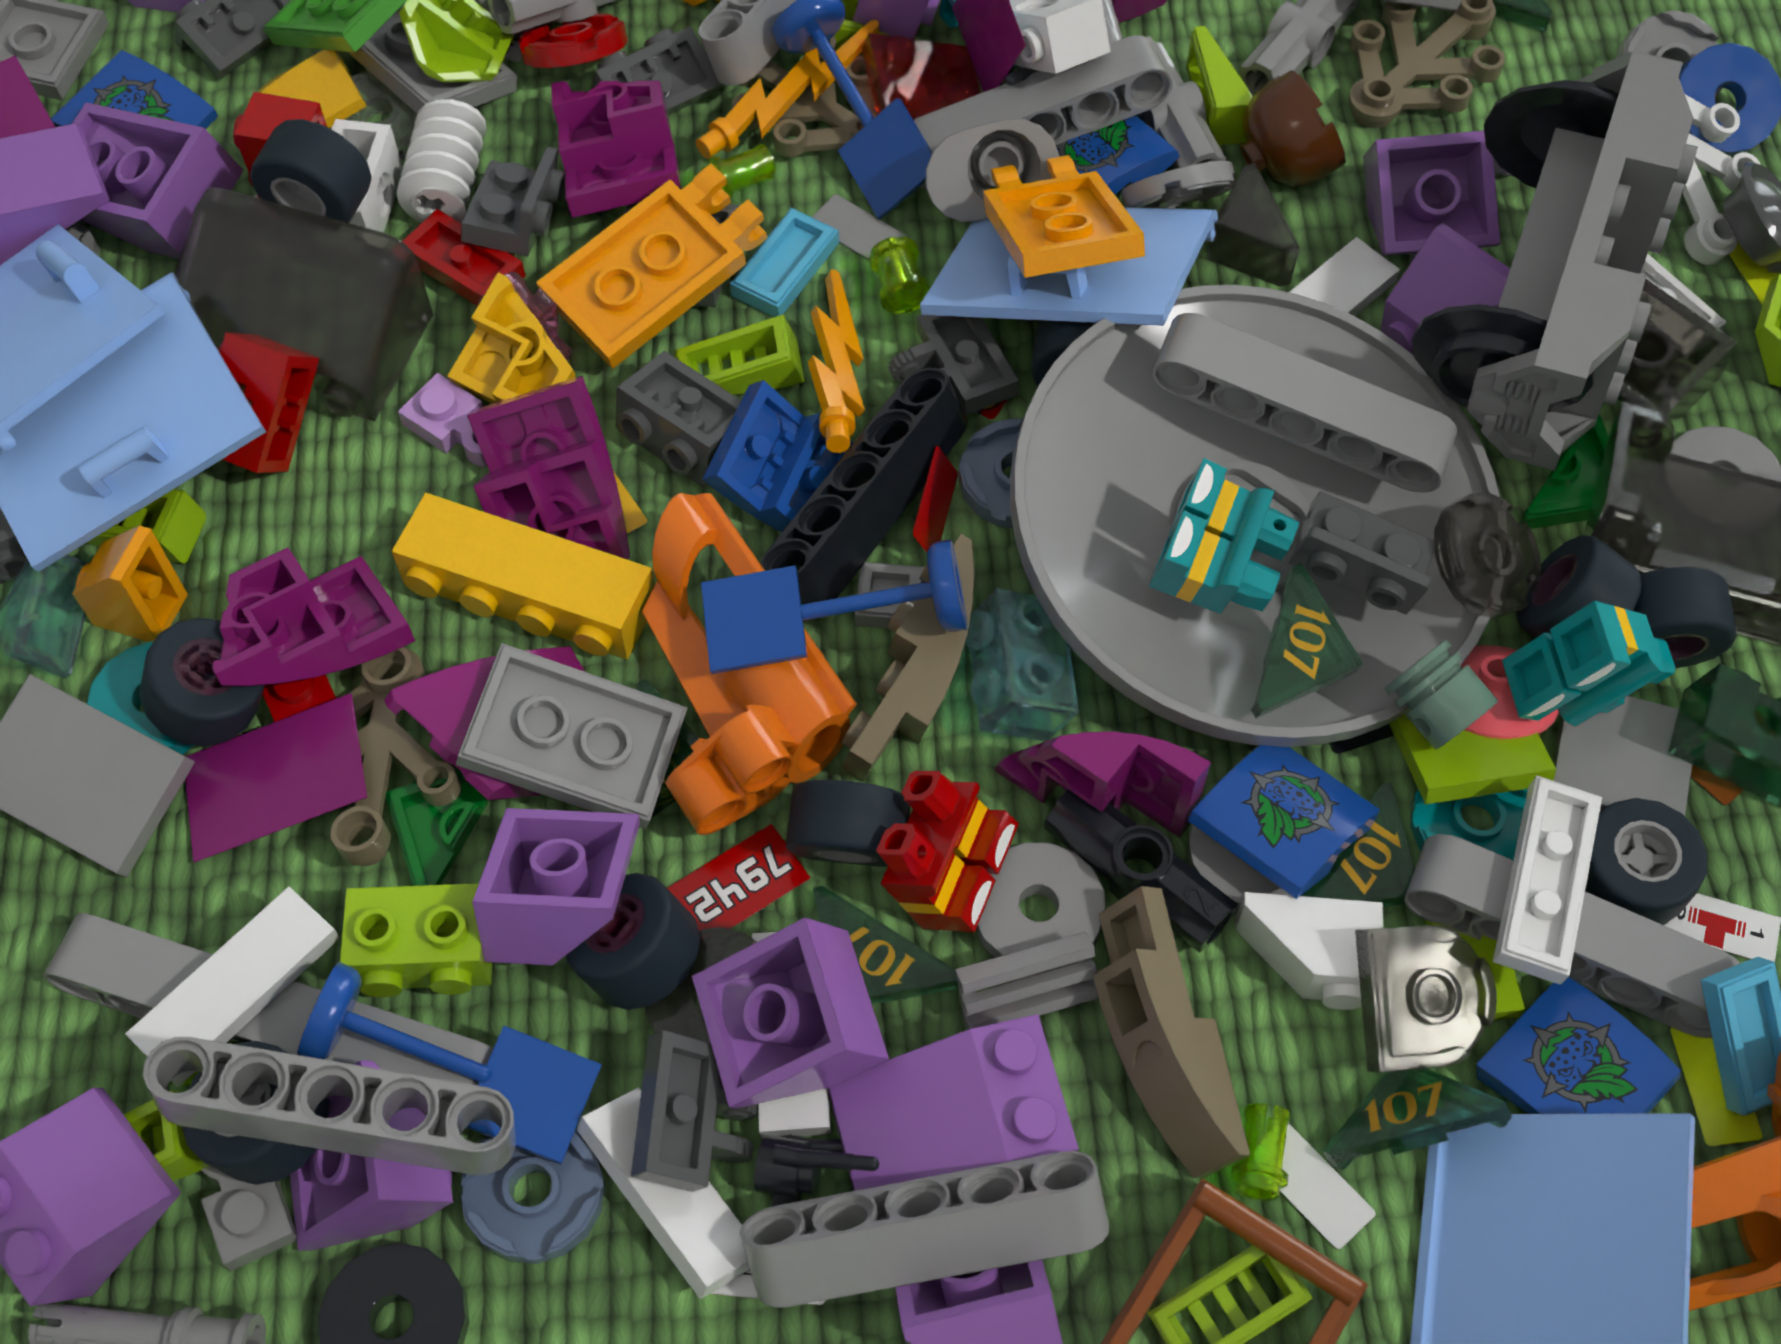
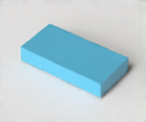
M791 208L770 233L768 239L761 244L730 283L731 296L772 317L784 314L839 244V230Z
M1755 957L1701 979L1726 1107L1728 1110L1742 1116L1773 1104L1772 1100L1767 1096L1768 1084L1775 1083L1776 1062L1781 1052V991L1775 962Z

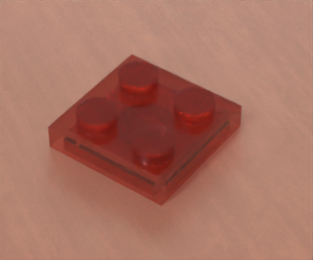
M868 33L862 47V53L877 115L896 98L901 99L910 116L915 120L918 117L981 94L967 46Z

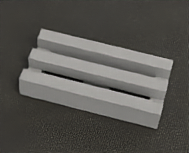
M1087 932L955 969L963 1019L967 1029L1037 1014L1040 1016L1098 999L1093 975L1097 973V967L1092 957H1095V950Z

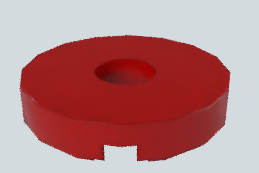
M595 14L578 21L562 22L563 26L551 31L549 24H542L526 31L518 40L524 64L535 68H556L591 62L621 50L628 43L623 20H618V17L612 16V14Z

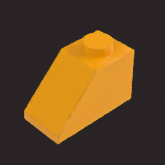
M140 525L102 542L91 563H87L79 572L76 588L72 593L92 625L147 642L154 641L159 633L171 626L188 596L152 529Z

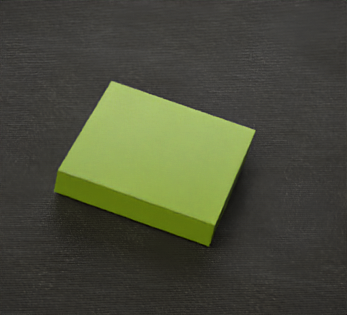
M1406 715L1389 723L1425 805L1528 789L1536 775L1554 781L1556 767L1538 732L1521 738L1498 739L1484 737L1463 730L1449 742L1434 750Z

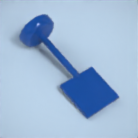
M796 0L775 20L772 27L773 38L777 45L789 54H801L816 48L864 127L842 146L838 152L878 219H882L926 182V167L932 150L901 99L896 98L875 118L828 41L837 33L844 22L845 7L842 0Z
M952 540L939 541L929 547L927 552L929 582L802 605L795 565L701 582L711 674L807 658L803 624L805 620L933 598L937 619L944 630L948 632L967 630L965 601Z
M340 962L336 964L310 1014L298 1046L297 1055L327 1059L337 1045L344 1029L478 1081V1086L499 1091L509 1100L514 1112L515 1147L560 1165L562 1164L602 1064L504 1025L487 1065L481 1064L353 1013L352 1011L362 983L361 976L357 970ZM477 1120L466 1127L492 1138H495L501 1130L496 1123L489 1120Z

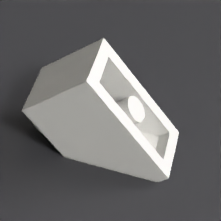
M1244 893L1235 918V930L1303 999L1322 1000L1324 1006L1338 1010L1356 1009L1364 1004L1372 1003L1385 980L1383 902L1300 896L1296 899L1291 895Z

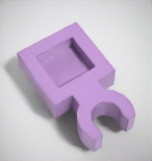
M437 373L398 410L402 425L445 454L459 443L463 446L466 457L471 463L480 467L487 465L467 417L473 410L483 407L482 401Z

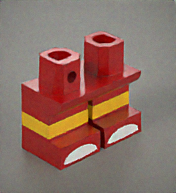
M914 771L909 774L901 793L904 796V800L913 810L906 824L894 823L883 833L876 851L888 867L880 884L922 929L975 932L996 881L991 874H999L1019 823L1006 810H989L977 798L980 790L977 782H952L939 771Z

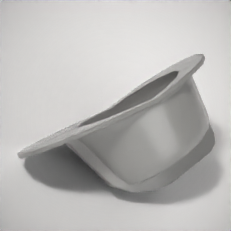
M1026 119L994 121L966 128L945 137L933 150L927 164L926 188L932 203L945 216L961 222L980 221L988 219L985 213L983 191L996 188L992 181L991 168L1014 165L1023 184L1052 179L1047 169V159L1060 157L1054 139L1041 125Z

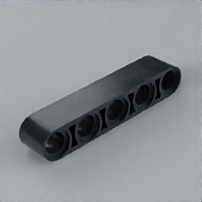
M939 368L918 370L909 375L898 386L765 553L760 563L765 571L796 566L801 605L838 598L925 485L935 447L939 446L945 456H947L964 434L968 426V419L945 371Z

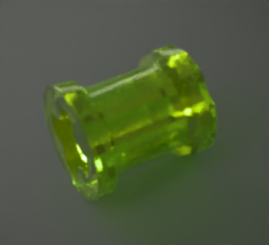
M909 237L886 238L872 247L869 257L870 267L874 273L879 275L882 288L879 292L881 305L886 311L894 314L910 313L919 309L922 300L930 289L929 282L920 275L917 265L920 255L918 245Z

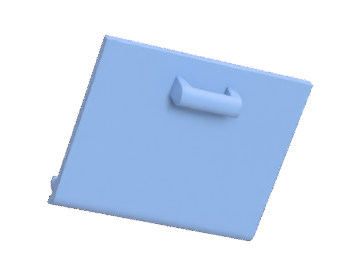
M1124 207L1144 233L1145 257L1024 278L989 218L972 221L920 304L921 314L1097 323L1105 318L1115 324L1164 326L1204 241H1214V223L1218 220V213L1213 209Z
M59 224L0 265V447L5 451H10L16 446V440L9 433L11 428L165 314L155 301Z
M173 272L141 290L155 301L165 314L11 428L9 433L16 440V446L12 450L5 451L0 447V508L31 567L37 572H40L266 433V430L191 305L190 294L178 283V279Z
M1448 1107L1447 1114L1435 1112V1115L1431 1116L1410 1344H1688L1695 1118L1692 1114H1469L1460 1107Z

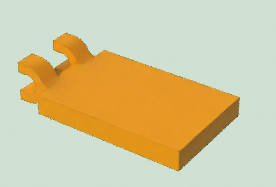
M1069 155L1047 159V169L1052 179L1023 184L1014 165L991 168L992 181L996 188L983 191L985 213L1024 278L1145 257L1143 231L1097 171L1079 174Z
M712 163L700 171L693 181L682 190L671 179L536 282L539 292L545 300L612 369L744 267L746 260L743 251L752 250L768 239L767 232L759 225L764 221L763 213L749 199L734 210L730 217L721 224L711 216L731 203L730 196L722 189L727 184L726 177Z

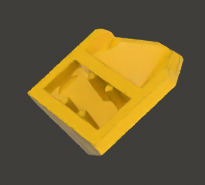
M333 50L319 51L272 78L257 91L259 93L319 102L328 128L333 126L335 119L344 120L367 107L339 52Z

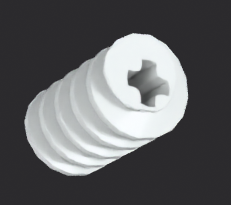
M438 99L426 103L418 110L396 194L398 202L404 211L420 223L428 218L436 209L462 223L467 212L466 206L471 197L470 189L475 181L474 172L479 164L478 155H480L483 147V138L487 131L485 118L478 109L469 104L453 99Z

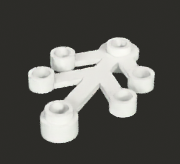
M1685 94L1693 115L1692 125L1698 127L1701 134L1707 140L1714 143L1723 142L1739 128L1740 118L1732 106L1725 103H1717L1713 107L1708 108ZM1689 133L1686 144L1698 146L1688 181L1684 184L1682 193L1695 223L1685 233L1684 244L1687 252L1695 261L1704 265H1713L1730 254L1736 248L1738 240L1729 226L1726 215L1718 214L1697 165L1722 179L1725 186L1733 191L1737 187L1742 175L1738 168L1743 171L1745 163L1760 164L1755 156L1746 152L1738 153L1732 158Z

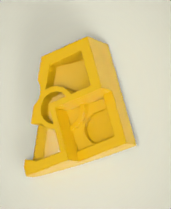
M498 272L471 317L477 327L447 375L450 381L465 391L491 404L564 382L576 376L565 357L556 348L540 322L516 292L508 277Z

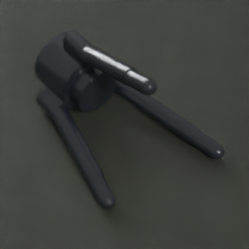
M767 1134L762 1139L756 1159L754 1189L756 1192L772 1194V1207L804 1201L801 1199L802 1193L815 1194L822 1168L875 1171L879 1168L880 1163L878 1158L874 1156L843 1153L840 1139H812L789 1135L786 1138Z

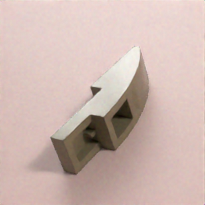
M962 533L953 546L962 583L967 615V630L957 632L944 630L937 619L933 598L900 603L887 625V628L895 633L887 654L895 658L875 690L884 699L872 716L862 710L841 742L850 748L842 769L863 782L896 731L914 742L920 743L942 703L958 667L968 634L974 589L972 540ZM927 564L919 577L924 582H929Z
M1140 886L1099 913L1111 964L1094 974L1093 978L1102 1011L1117 1052L1150 1118L1192 1177L1205 1178L1250 1156V1151L1216 1020L1212 1018H1194L1162 888Z

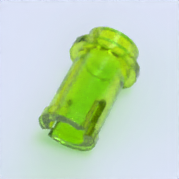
M763 144L723 160L716 156L708 161V165L712 163L726 177L727 184L722 189L730 196V199L733 197V192L765 180L774 179V174H776L775 164L770 151Z
M1252 1103L1248 1104L1244 1110V1132L1250 1156L1241 1159L1240 1163L1232 1166L1231 1177L1237 1182L1236 1191L1240 1195L1254 1200L1273 1201L1280 1197V1189L1288 1186L1289 1175L1282 1169L1287 1126L1290 1123V1112L1275 1105L1273 1117H1268L1265 1132L1268 1104Z

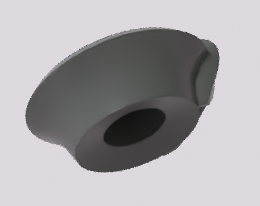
M1747 162L1744 164L1737 187L1724 200V212L1732 232L1750 258L1758 265L1766 267L1768 272L1781 273V182L1763 165Z

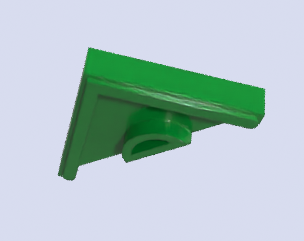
M1600 413L1595 426L1565 450L1556 465L1555 471H1551L1544 485L1530 506L1525 510L1520 521L1522 530L1630 514L1636 501Z
M458 768L454 770L461 781V792L448 805L433 806L427 803L417 786V782L386 792V798L413 886L440 885L490 801L464 778V775ZM438 779L432 783L430 788H439L448 779Z

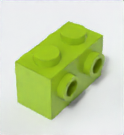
M479 883L346 888L340 963L358 971L362 980L360 991L372 997H393L401 994L402 989L430 988L436 993L458 995L469 992L472 986L491 985L493 962L484 961L472 903Z

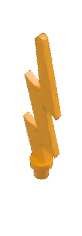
M877 20L869 21L835 51L845 69L879 34V22ZM817 48L808 51L767 97H765L760 77L724 118L718 117L708 126L709 131L696 140V147L701 155L706 159H710L721 150L729 152L739 144V136L755 118H757L761 138H763L810 84L815 102L835 81L826 63L823 61L820 64Z
M832 269L825 278L831 319L816 305L810 312L825 364L814 355L811 356L807 363L822 410L819 416V430L826 438L827 449L833 453H842L849 449L850 437L856 429L854 414L860 418L865 411L850 360L859 367L864 358L840 273Z

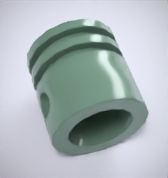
M1447 639L1384 688L1389 695L1394 691L1399 697L1394 702L1399 708L1406 704L1410 710L1405 715L1434 750L1449 742L1498 702V699L1469 665L1462 668L1458 664L1462 659L1460 654L1456 652L1451 655L1447 649L1451 647V644Z

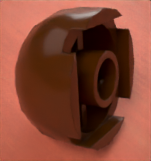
M1293 70L1270 80L1250 100L1246 107L1242 124L1247 142L1240 146V151L1246 164L1255 175L1265 171L1274 182L1289 187H1302L1327 178L1335 170L1345 165L1346 159L1344 148L1333 122L1325 125L1316 110L1322 106L1321 101L1307 82Z

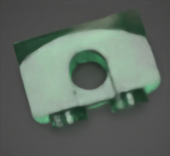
M1720 663L1684 689L1668 753L1781 807V697L1774 699L1760 692V682L1752 679L1745 672L1731 669Z

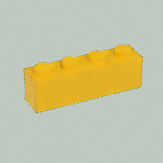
M426 492L391 551L403 583L420 596L435 598L438 595L461 603L464 608L478 616L488 618L494 614L517 622L520 627L531 634L541 637H547L552 634L573 641L580 649L589 654L606 656L608 653L628 660L647 623L642 610L655 586L651 567Z

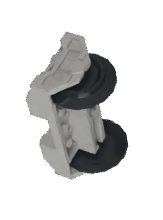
M1631 51L1594 68L1592 74L1577 81L1561 80L1518 88L1496 101L1484 122L1485 144L1493 158L1502 169L1519 181L1536 188L1498 307L1481 304L1446 307L1423 318L1413 334L1412 346L1415 360L1427 375L1433 379V382L1442 393L1467 408V411L1482 426L1480 432L1506 458L1555 471L1560 454L1595 426L1603 403L1615 406L1624 377L1630 368L1637 342H1640L1651 308V304L1639 301L1646 275L1640 273L1648 251L1657 254L1661 253L1670 222L1676 213L1684 184L1688 181L1698 146L1686 144L1693 122V115L1679 80L1683 64L1681 61Z

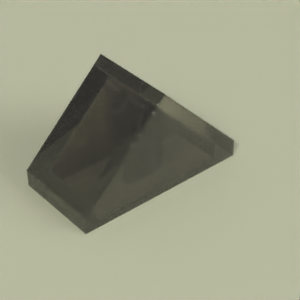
M1256 164L1245 165L1236 180V184L1233 185L1218 212V220L1214 223L1215 238L1213 242H1209L1206 259L1279 287L1291 284L1300 247Z

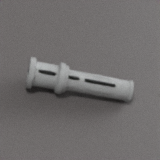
M54 1302L38 1305L32 1317L37 1319H46L48 1326L30 1324L28 1330L29 1344H265L266 1341L265 1319L262 1314L245 1313L240 1319L205 1316L200 1307L190 1306L176 1310L172 1316L62 1305Z

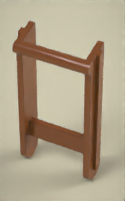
M1201 1178L1101 1344H1129L1206 1215L1333 1296L1306 1344H1335L1369 1284L1215 1185Z

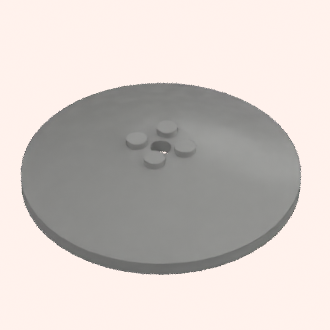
M1243 285L1197 286L1181 289L1164 326L1115 324L1105 318L1073 341L1053 363L1039 384L1026 411L1013 451L1010 474V512L1015 542L1032 589L1054 627L1088 666L1127 698L1162 718L1215 738L1250 745L1295 747L1321 745L1350 739L1383 727L1405 715L1410 710L1406 704L1399 708L1394 702L1399 696L1395 691L1389 695L1384 688L1445 639L1451 644V647L1447 649L1451 655L1458 652L1462 657L1458 662L1461 666L1478 643L1491 617L1499 594L1505 559V527L1502 503L1495 475L1485 449L1464 412L1455 401L1442 393L1411 353L1383 332L1340 309L1295 293ZM1183 313H1197L1210 317L1448 416L1456 424L1458 431L1440 487L1426 493L1402 489L1162 389L1155 382L1152 374L1172 320L1177 315ZM1203 458L1227 468L1224 479L1251 492L1257 488L1274 490L1275 492L1269 507L1299 522L1294 540L1282 561L1253 549L1250 560L1280 572V579L1275 593L1263 612L1230 601L1223 612L1219 614L1148 587L1185 490ZM1319 491L1437 542L1426 575L1431 577L1428 591L1407 615L1396 610L1378 608L1360 594L1337 584L1319 582L1309 576L1305 570L1289 564L1311 503ZM1297 604L1321 614L1323 610L1330 624L1299 613L1294 614ZM1298 622H1307L1320 627L1326 638L1324 647L1318 652H1310L1295 646L1290 639L1292 626ZM1300 628L1293 631V635L1301 641L1312 645H1320L1322 643V637L1314 632ZM1285 649L1312 670L1315 660L1312 656L1320 658L1315 680L1283 656Z

